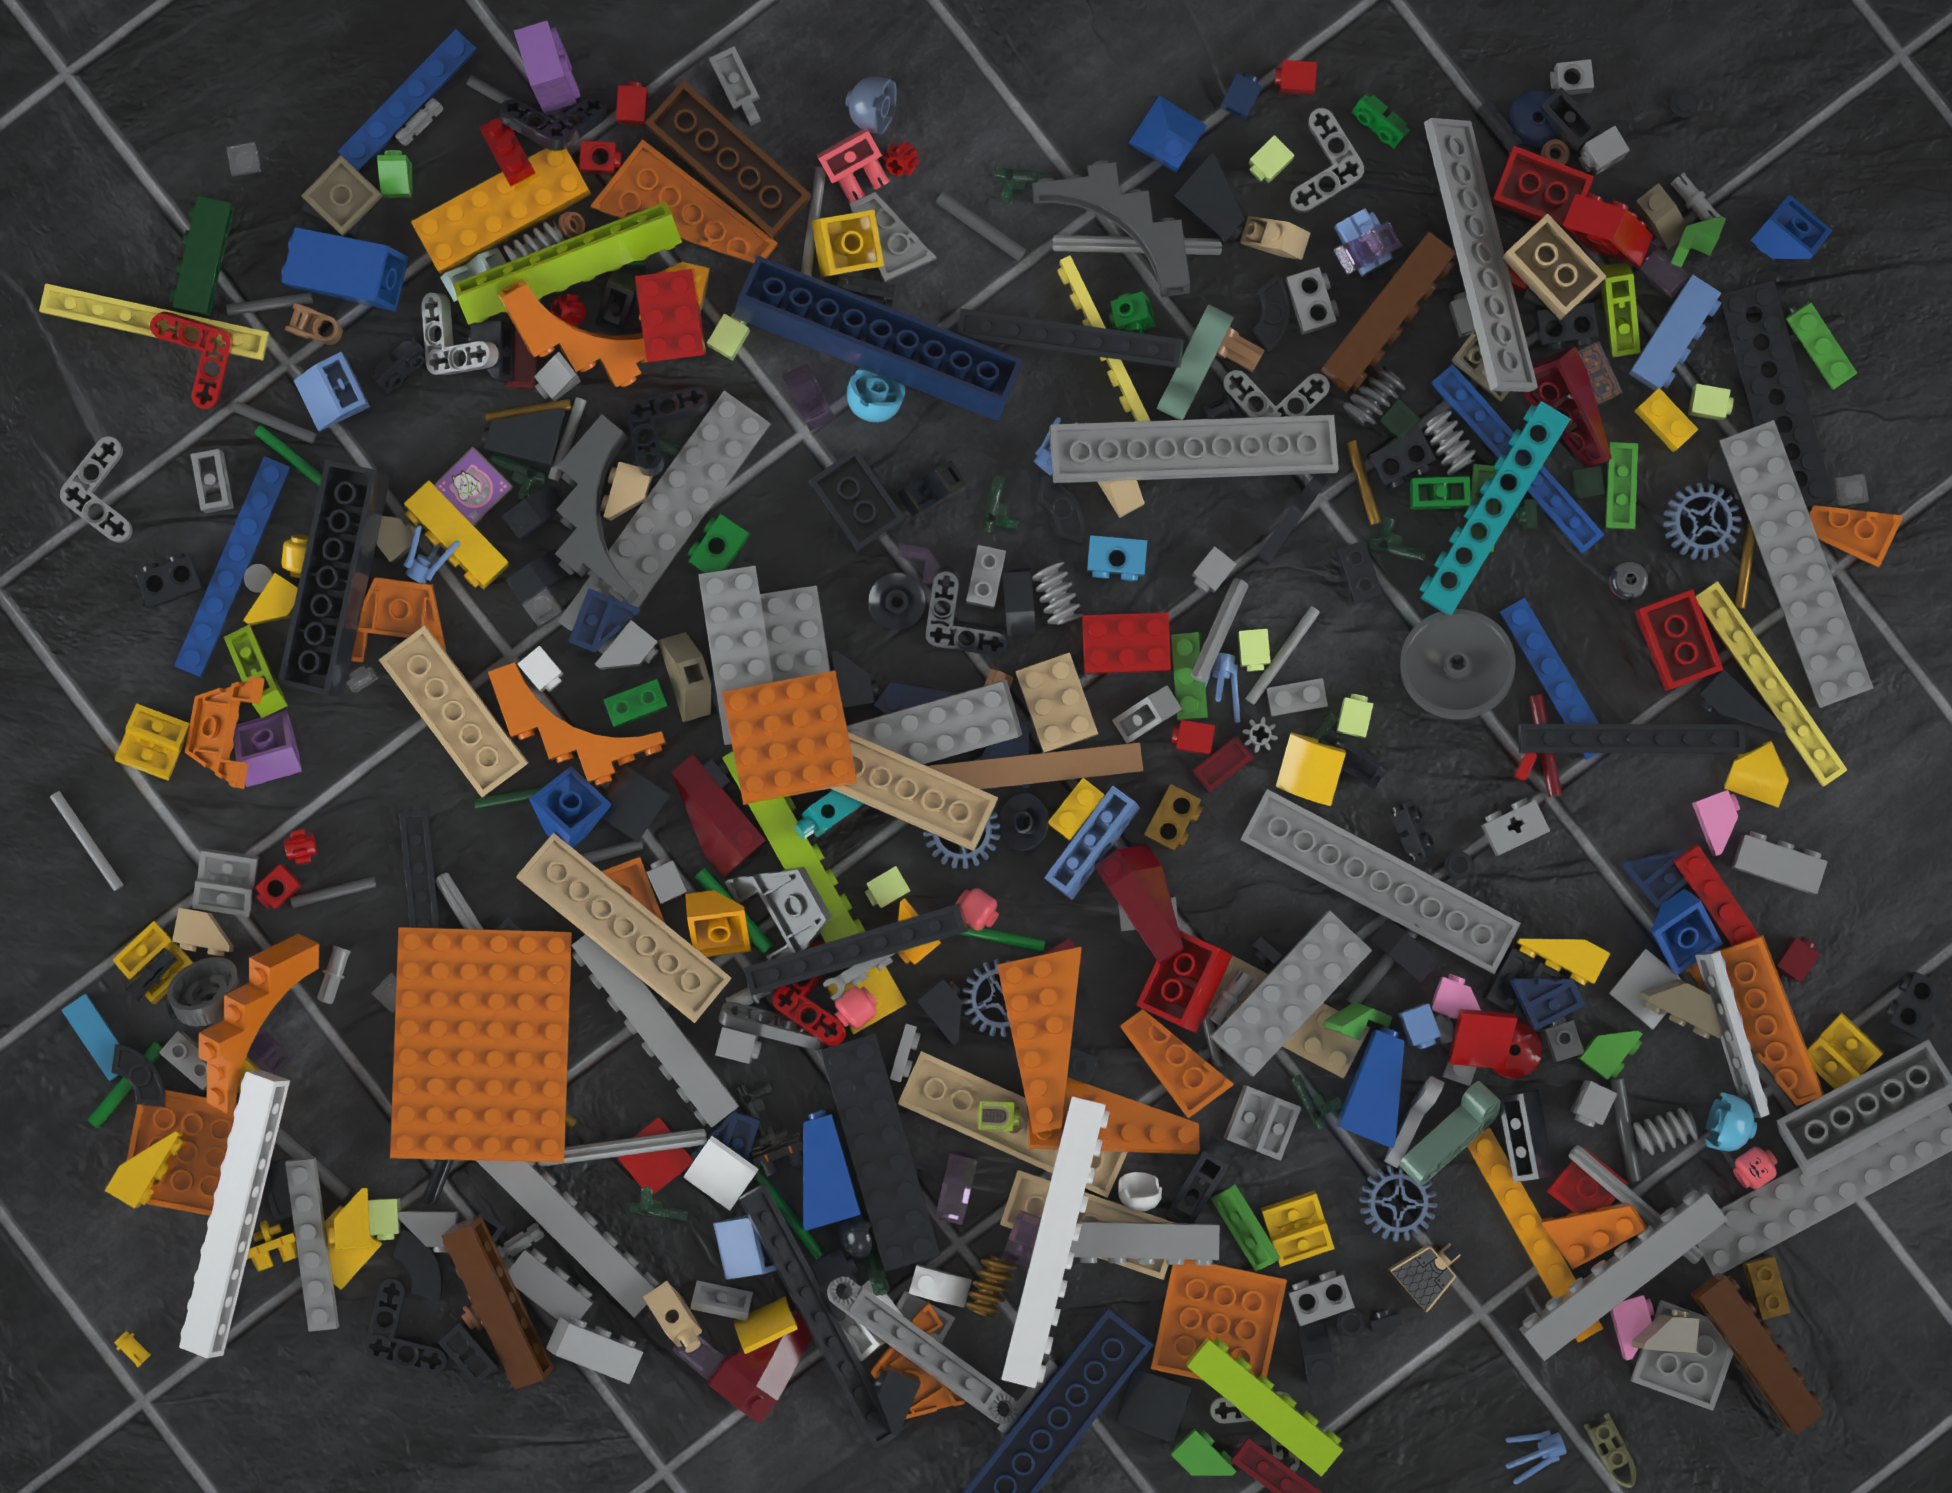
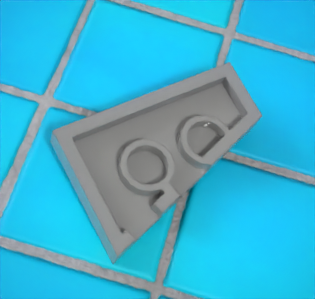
M876 192L849 204L853 213L875 210L884 266L878 267L884 282H888L937 259Z

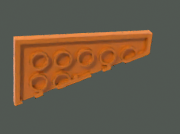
M643 139L590 206L592 209L622 219L667 201L681 240L754 264L757 256L767 259L778 245L771 237Z
M1761 935L1718 950L1726 962V972L1729 982L1734 989V998L1738 1011L1743 1018L1744 1031L1757 1059L1767 1067L1775 1077V1081L1796 1106L1824 1096V1091L1764 936ZM1695 962L1685 970L1696 980L1700 989L1706 992L1698 963Z
M1082 947L997 965L1033 1135L1062 1129Z
M1067 1077L1062 1129L1033 1135L1027 1107L1028 1149H1059L1071 1097L1073 1096L1105 1104V1111L1110 1112L1106 1129L1100 1127L1097 1139L1103 1140L1100 1151L1198 1154L1200 1151L1199 1123Z

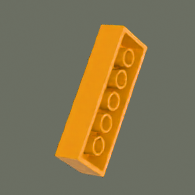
M545 148L528 158L536 174L510 187L505 175L501 172L411 221L440 275L442 276L446 272L460 267L471 261L478 254L495 248L590 196L591 193L568 150L551 151Z

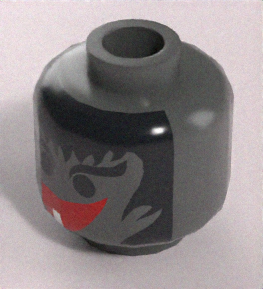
M1624 562L1616 566L1609 577V586L1612 592L1624 600H1631L1640 596L1648 585V575L1645 569L1635 562Z

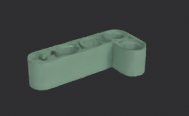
M1208 304L1183 354L1181 368L1176 369L1156 409L1178 420L1184 419L1234 319L1233 316Z
M1480 1081L1475 1082L1464 1093L1461 1105L1411 1149L1401 1160L1399 1166L1420 1186L1424 1185L1494 1122L1499 1114L1500 1099Z

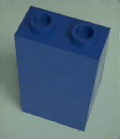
M295 227L294 233L288 242L289 253L287 261L282 267L281 283L294 289L396 312L409 260L408 256L387 245Z
M1381 1027L1380 1031L1373 1030L1335 1126L1394 1148L1396 1143L1404 1040L1398 1038L1399 1032Z
M826 1110L809 1114V1120L803 1122V1226L805 1231L858 1216L862 1213L833 1113L826 1114Z

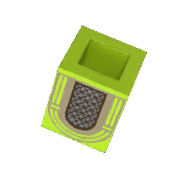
M980 1100L978 1130L1013 1131V1125H1019L1020 1108H1014V1102Z

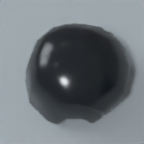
M861 1213V1215L844 1219L839 1227L838 1237L840 1245L853 1258L868 1256L872 1249L871 1236L868 1232L872 1224L863 1219V1217L867 1216V1213Z

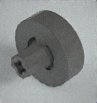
M222 957L205 958L185 967L173 978L167 990V998L177 1018L183 1024L185 1023L189 1026H205L209 1024L211 1027L224 1020V995L245 984L232 961Z

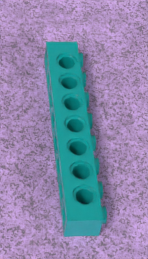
M1542 401L1537 407L1531 405L1523 418L1527 421L1523 430L1516 429L1508 444L1512 445L1511 450L1507 456L1502 453L1493 467L1498 470L1492 480L1487 477L1479 490V493L1483 496L1478 504L1471 503L1464 515L1468 519L1462 529L1457 527L1449 539L1453 543L1448 553L1442 551L1434 564L1438 570L1433 578L1428 575L1419 589L1423 592L1420 599L1448 616H1451L1570 421L1569 417ZM1532 427H1540L1544 431L1545 437L1543 441L1536 442L1530 437ZM1518 451H1524L1529 455L1530 462L1527 466H1520L1516 463L1515 455ZM1508 475L1514 479L1515 487L1513 490L1507 491L1501 487L1500 479L1502 476ZM1488 500H1495L1499 503L1500 512L1497 515H1490L1486 511L1485 504ZM1479 524L1484 527L1485 536L1483 539L1477 540L1472 537L1470 533L1472 525ZM1463 548L1469 551L1471 556L1469 563L1461 564L1456 560L1455 554L1458 549ZM1444 573H1450L1455 577L1456 583L1453 588L1448 589L1442 586L1441 576Z

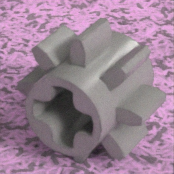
M1265 717L1261 719L1260 724H1256L1251 719L1249 723L1252 728L1250 730H1242V733L1249 737V740L1244 745L1246 746L1251 743L1255 745V753L1263 745L1269 751L1271 749L1268 744L1269 740L1274 741L1278 739L1277 736L1271 735V730L1276 725L1273 724L1269 727L1265 725ZM1259 727L1264 728L1263 733L1267 734V738L1262 739L1261 743L1256 742L1257 737L1252 735V732H1256Z

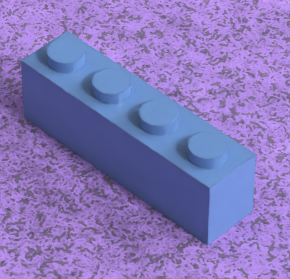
M1692 275L1685 283L1628 374L1654 391L1658 388L1661 389L1662 386L1667 389L1676 375L1672 372L1677 362L1682 365L1691 352L1687 346L1692 339L1697 341L1705 330L1706 326L1702 324L1707 315L1713 317L1721 305V302L1717 300L1721 292Z

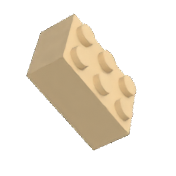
M1549 214L1543 217L1502 257L1559 320L1566 316L1607 277Z
M1070 653L1015 671L1043 753H1048L1098 735Z

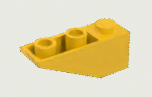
M1517 939L1515 942L1521 946L1520 952L1531 958H1535L1536 954L1546 959V966L1557 972H1560L1561 968L1572 973L1570 979L1583 986L1587 982L1590 984L1595 983L1610 955L1609 952L1587 940Z
M175 1131L121 1164L105 1191L133 1208H137L141 1204L145 1206L154 1192L150 1189L156 1179L160 1181L169 1167L165 1164L171 1154L175 1156L184 1142L180 1139L183 1132Z

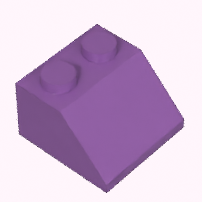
M287 710L268 715L264 718L236 724L233 737L236 761L249 764L245 781L246 787L302 772L299 751Z

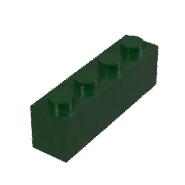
M197 196L196 203H191L188 216L192 220L190 230H185L182 246L186 247L183 258H179L176 267V274L179 275L177 286L173 285L170 294V302H173L172 307L175 310L210 318L235 209L231 203Z

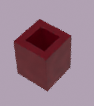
M1803 936L1801 939L1792 938L1775 962L1776 969L1795 982H1802L1820 955L1819 952L1814 950L1817 945Z

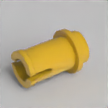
M126 1330L114 1342L118 1346L116 1349H121L139 1367L151 1353L133 1337L134 1333L130 1334Z

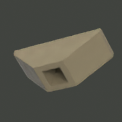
M1472 333L1454 356L1452 362L1465 376L1495 399L1502 402L1509 391H1490L1477 335Z
M684 632L658 640L682 721L686 722L711 714V681L704 658L690 637Z
M1676 979L1642 991L1638 996L1646 1001L1644 1007L1658 1014L1662 1010L1671 1014L1669 1020L1683 1027L1686 1022L1695 1026L1693 1032L1706 1039H1709L1710 1035L1720 1039L1722 1035L1712 996L1684 981Z

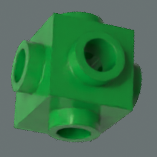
M1143 291L1135 294L1125 293L1120 295L1118 299L1110 301L1112 312H1109V318L1114 329L1142 333L1143 330L1156 326L1151 300Z

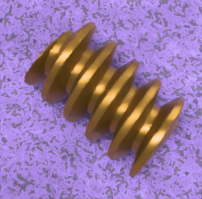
M991 1256L990 1259H981V1263L987 1269L977 1270V1274L983 1280L973 1281L972 1284L979 1290L978 1292H969L968 1295L975 1301L966 1302L965 1306L975 1313L997 1320L991 1313L1001 1312V1308L995 1302L1005 1301V1298L999 1291L1009 1290V1287L1003 1281L1013 1279V1276L1007 1270H1016L1017 1265Z

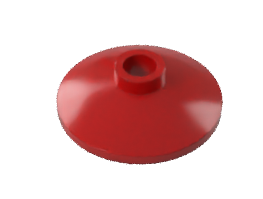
M1521 1022L1516 1023L1511 1046L1515 1044L1519 1047V1054L1513 1056L1509 1052L1505 1069L1492 1068L1494 1072L1505 1078L1517 1079L1525 1077L1536 1069L1541 1060L1542 1044L1539 1036L1530 1026Z

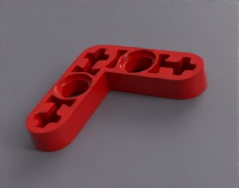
M171 312L158 313L150 322V329L155 337L202 351L192 390V401L200 409L211 408L220 398L233 345L232 334L225 328ZM165 318L167 319V325L176 327L178 322H181L182 324L178 329V337L174 336L177 330L171 328L162 332V328L160 325H157V322H161ZM187 326H194L198 329L199 337L196 341H190L185 337L184 330ZM219 334L222 335V341L226 342V345L224 344L219 348L218 355H208V351L213 353L216 349V342L212 341V338H216ZM206 362H216L220 367L219 374L216 376L209 375L205 370ZM207 382H217V385L211 384L208 394L213 397L204 402L203 396L199 395V392L205 390Z
M825 942L812 943L809 948L825 944ZM824 975L811 978L806 985L794 983L777 989L773 996V1005L782 1016L826 1045L836 1046L844 1040L846 1031L843 1024L837 1018L807 999ZM792 985L798 992L801 993L797 995V993L795 991L793 993L789 987ZM783 997L785 999L790 997L793 1003L790 1006L787 1004L783 1006L781 999ZM807 1010H814L817 1013L816 1019L812 1023L802 1022V1015ZM822 1022L830 1029L836 1026L837 1035L831 1034L828 1037L825 1029L821 1027Z

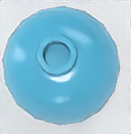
M863 368L856 370L855 375L851 376L847 387L849 407L854 414L869 422H883L894 416L898 412L905 396L904 384Z
M1722 1092L1720 1093L1723 1097L1722 1100L1715 1099L1709 1111L1705 1129L1710 1130V1138L1705 1137V1143L1707 1147L1730 1152L1738 1150L1747 1143L1749 1138L1752 1139L1755 1136L1757 1123L1754 1122V1114L1750 1105L1744 1099Z

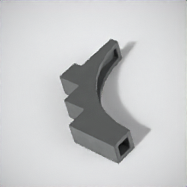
M1102 160L1094 162L1093 165H1088L1087 177L1076 174L1062 180L1043 178L1038 180L1037 183H1032L1034 204L1058 203L1081 207L1100 214L1122 228L1135 240L1147 256L1157 277L1161 297L1190 294V279L1182 221L1175 220L1174 218H1163L1153 223L1149 191L1131 189L1126 191L1125 194H1120L1116 162L1109 163V161Z
M601 414L558 465L564 472L561 478L574 489L556 510L563 516L559 521L573 533L555 554L561 559L558 565L570 575L576 572L583 577L587 572L597 583L601 584L604 580L609 584L611 588L608 592L620 602L625 598L632 604L639 594L623 579L612 562L604 540L600 511L607 475L616 455L628 437Z

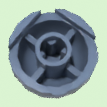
M870 76L863 78L855 85L853 90L848 92L846 106L849 107L850 117L856 126L862 130L868 129L870 133L883 134L887 130L892 117H886L890 104L894 107L896 105V83L885 77Z

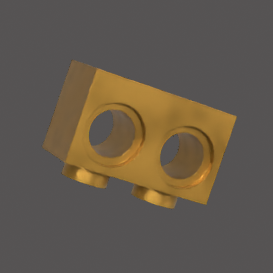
M1170 784L1143 836L1172 851H1175L1177 846L1183 848L1190 834L1185 831L1189 822L1196 823L1203 809L1198 806L1201 799ZM1183 798L1188 801L1189 811L1186 814L1175 812L1173 804L1176 799ZM1169 823L1175 827L1176 835L1173 839L1166 840L1161 836L1160 828L1162 825Z
M1767 1255L1743 1262L1749 1290L1757 1311V1318L1766 1320L1791 1313L1776 1258Z

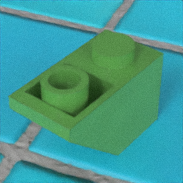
M389 150L384 152L385 155H377L380 190L383 197L413 198L412 163L408 157L402 155V151Z
M1633 1030L1594 1035L1584 1048V1053L1580 1054L1578 1059L1603 1079L1608 1080L1610 1076L1615 1078L1625 1066L1622 1061L1629 1053L1632 1056L1642 1044L1639 1038L1643 1034Z
M1194 1428L1170 1452L1192 1476H1233L1237 1472L1232 1466L1234 1464L1231 1462L1232 1457L1225 1450L1219 1453L1212 1446L1215 1440L1204 1429L1199 1433Z

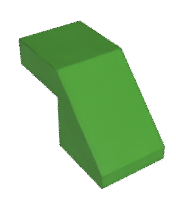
M1720 216L1686 226L1671 264L1682 267L1690 248L1711 255L1726 218Z
M1354 1002L1324 1020L1322 1026L1361 1040L1368 1020L1389 1027L1392 1016Z

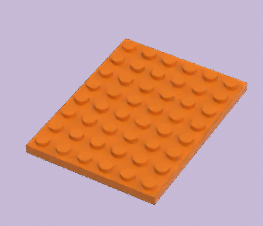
M399 927L390 1158L564 1163L572 932Z

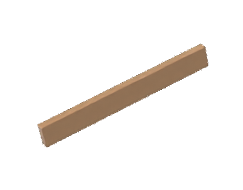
M1140 743L927 766L980 790L1143 771Z

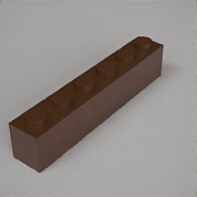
M480 1215L452 1225L442 1235L444 1248L453 1259L456 1273L464 1282L469 1300L475 1306L480 1316L481 1325L487 1331L492 1341L493 1350L499 1356L504 1366L507 1379L511 1381L515 1390L544 1380L554 1367L482 1216Z
M1720 1273L1715 1274L1693 1291L1691 1295L1788 1431L1798 1435L1824 1414L1819 1407L1822 1404L1821 1400L1812 1390L1808 1391L1803 1384L1805 1378L1796 1367L1791 1368L1787 1362L1789 1356L1779 1344L1775 1345L1770 1338L1773 1333L1763 1321L1759 1323L1754 1316L1757 1312L1748 1299L1745 1298L1743 1300L1737 1292L1740 1290L1737 1282L1730 1275L1727 1277Z

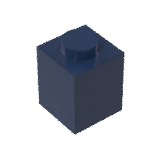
M1237 73L1220 108L1246 121L1262 89V85L1258 84L1259 80L1248 73H1244L1243 76Z

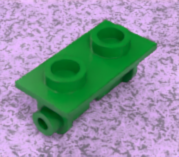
M1366 93L1351 113L1357 117L1360 123L1376 133L1382 142L1395 149L1402 138L1410 131L1407 127L1408 123L1403 121L1393 111L1386 118L1383 113L1388 107L1374 94L1371 96Z

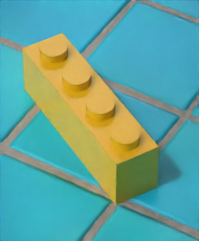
M430 481L426 482L404 503V509L407 511L404 515L414 526L420 524L427 531L424 536L432 545L436 547L440 544L446 551L456 540L460 541V545L447 560L454 567L460 565L467 572L464 574V577L473 587L476 588L479 585L484 590L508 568L509 562Z

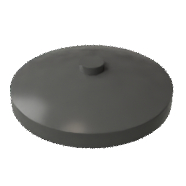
M1455 609L1451 616L1443 612H1437L1419 622L1406 638L1400 659L1402 681L1411 698L1426 711L1439 717L1455 720L1474 718L1496 707L1511 688L1516 665L1514 649L1505 631L1489 617L1464 609Z

